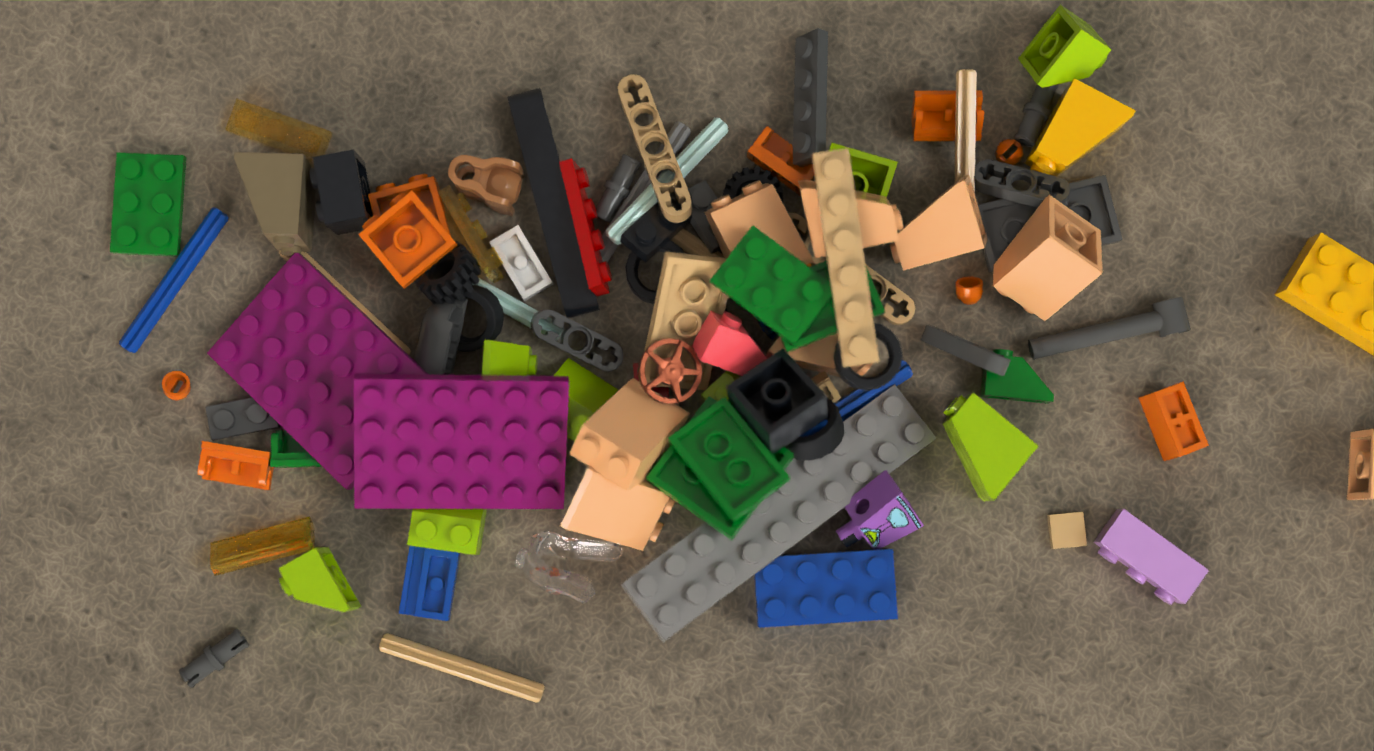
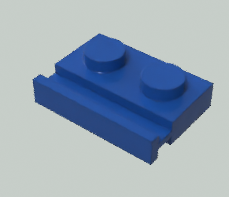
M409 546L399 614L450 621L460 553Z

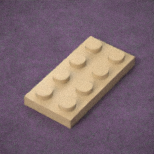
M665 252L645 350L652 343L668 338L682 340L692 347L710 310L723 315L728 296L712 285L710 279L727 258ZM664 344L652 352L662 359L672 357L677 345ZM682 348L680 361L683 363L684 368L695 370L691 356ZM648 357L645 364L647 383L656 377L655 368L657 364L650 357ZM701 361L702 378L697 390H706L713 365ZM684 375L683 379L679 382L680 388L689 389L695 375ZM662 383L656 385L660 387H671L670 385H664Z

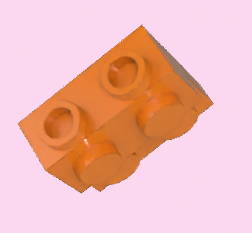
M427 174L416 175L408 179L409 183L395 186V183L384 184L376 187V192L368 194L373 216L376 214L381 216L391 208L389 203L397 195L403 192L408 194L410 191H413L451 236L438 182L434 176L428 177Z
M410 191L408 194L403 192L397 195L389 203L391 208L381 216L376 214L369 218L362 226L364 230L358 234L404 289L458 245L413 191Z

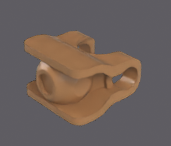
M460 155L450 162L448 169L449 178L462 196L483 202L497 213L508 216L514 215L515 210L512 204L518 200L522 180L525 176L520 163L500 157L481 159L469 155ZM463 164H469V165H467V166L461 168V169L458 171V173H457V170H458V168H459L461 165H463ZM469 174H475L472 179L464 180Z

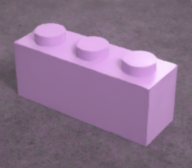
M1117 509L1094 540V543L1100 547L1098 553L1103 558L1113 564L1120 561L1128 567L1126 571L1128 576L1142 585L1145 581L1149 582L1157 588L1154 594L1169 605H1172L1174 601L1179 604H1186L1209 571L1125 509Z

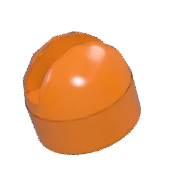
M1014 139L1003 140L997 146V151H995L997 161L1010 165L1018 164L1023 157V148ZM1012 145L1016 146L1017 150L1008 159L1002 155Z
M963 277L955 282L957 297L964 304L973 305L982 298V279L978 277Z
M172 371L166 374L162 380L163 392L168 398L178 401L189 395L191 384L189 377L185 373ZM178 382H183V385L181 386L179 391L177 393H173Z

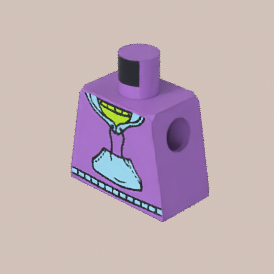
M885 470L852 496L850 503L845 506L852 520L837 529L836 532L847 548L864 537L873 550H879L920 529L924 525L893 478Z

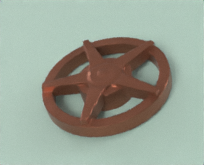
M673 338L662 339L648 346L641 355L638 364V378L645 393L655 401L665 404L680 403L691 397L699 387L702 378V365L694 349L686 342ZM664 344L677 345L672 357L662 359L652 351ZM682 348L691 356L695 370L684 368L683 363L680 361ZM648 357L657 364L655 368L656 377L649 383H647L645 377V364ZM684 375H695L689 390L681 395L679 382L683 379ZM659 383L670 385L675 398L661 397L651 388Z

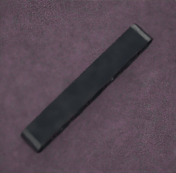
M538 88L508 96L509 106L566 317L572 318L598 311L600 308L596 295L588 287L559 164L560 159L541 89Z

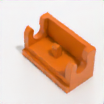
M956 90L914 91L911 113L913 141H955ZM976 90V141H981L984 122V110H981L983 102L982 90Z
M766 126L747 151L748 159L762 169L770 171L773 177L776 176L780 182L800 196L798 181L804 179L812 181L815 178L813 164L805 167L794 165L792 144L776 134L768 126Z
M1184 381L1139 397L1163 461L1178 458L1209 446Z
M202 441L198 465V475H201L202 479L270 490L274 467H270L271 452Z

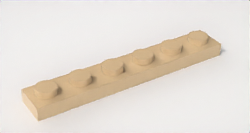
M849 149L813 153L812 161L842 367L879 362Z

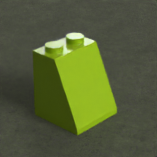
M975 393L965 397L960 395L943 412L947 418L942 424L978 497L984 502L995 500L1039 446Z

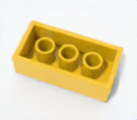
M1322 232L1310 237L1274 295L1374 356V264Z

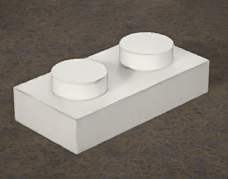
M519 225L489 242L524 301L553 285Z

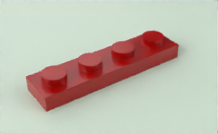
M572 158L560 161L559 164L588 287L597 297L610 293L608 282L612 281V275L607 261H602L600 250L605 249L600 230H595L593 219L597 218V212L593 200L587 198L585 188L590 186L587 172L584 167L580 168Z

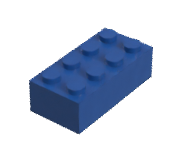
M893 549L781 555L754 575L758 628L898 619Z

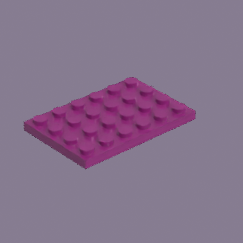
M294 253L207 352L225 372L346 490H351L354 487V374L429 375L309 260L299 253Z
M354 374V509H564L569 377Z

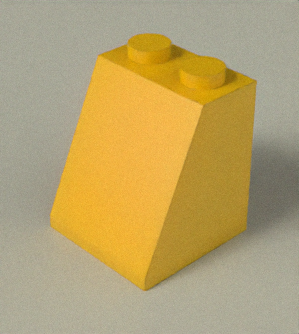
M1074 78L1058 99L1025 164L1031 167L1030 170L1057 177L1116 133L1133 117L1136 110Z

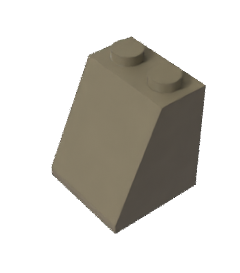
M234 152L235 163L261 230L277 251L281 250L280 253L285 256H292L294 253L312 252L316 189L313 188L310 178V168L312 166L305 155Z

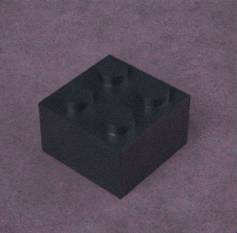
M354 149L313 157L314 168H310V178L313 188H318L320 201L316 202L319 221L324 222L326 227L330 228L337 235L364 230L362 228L363 224L373 216L368 194H371L365 162Z
M783 348L726 386L729 403L772 455L828 417L826 394Z

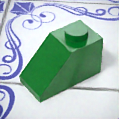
M993 349V352L1007 357L1011 361L1005 376L982 368L980 397L1044 404L1054 401V394L1023 357H1014L1011 350Z

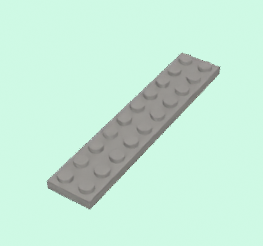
M895 384L843 422L845 434L841 443L833 452L811 461L794 458L785 470L790 476V481L759 504L733 541L705 522L622 583L623 589L662 642L676 634L850 503L853 495L883 471L887 470L889 474L936 439L935 435Z

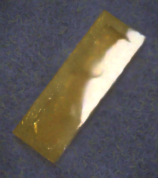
M236 99L225 128L229 133L289 154H304L307 160L312 162L313 157L325 155L333 134L329 130Z
M450 185L439 190L438 193L484 274L492 284L505 278L499 268L504 262L494 246L488 249L483 239L488 237L478 219L472 221L468 212L472 210V207L463 192L456 194Z
M309 516L211 542L210 568L214 575L217 576L310 551L315 548L313 522Z

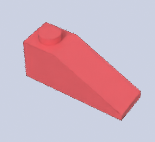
M710 310L692 344V348L701 361L740 376L768 359V356L743 327L742 320L729 312H724L721 315Z

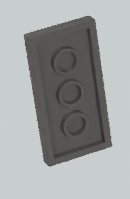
M1106 175L1068 183L1070 186V196L1067 207L1101 230V246L1123 240ZM1052 191L1050 195L1055 198L1059 192ZM1005 199L978 205L988 238L983 252L989 273L993 272L995 262L1036 211V207Z

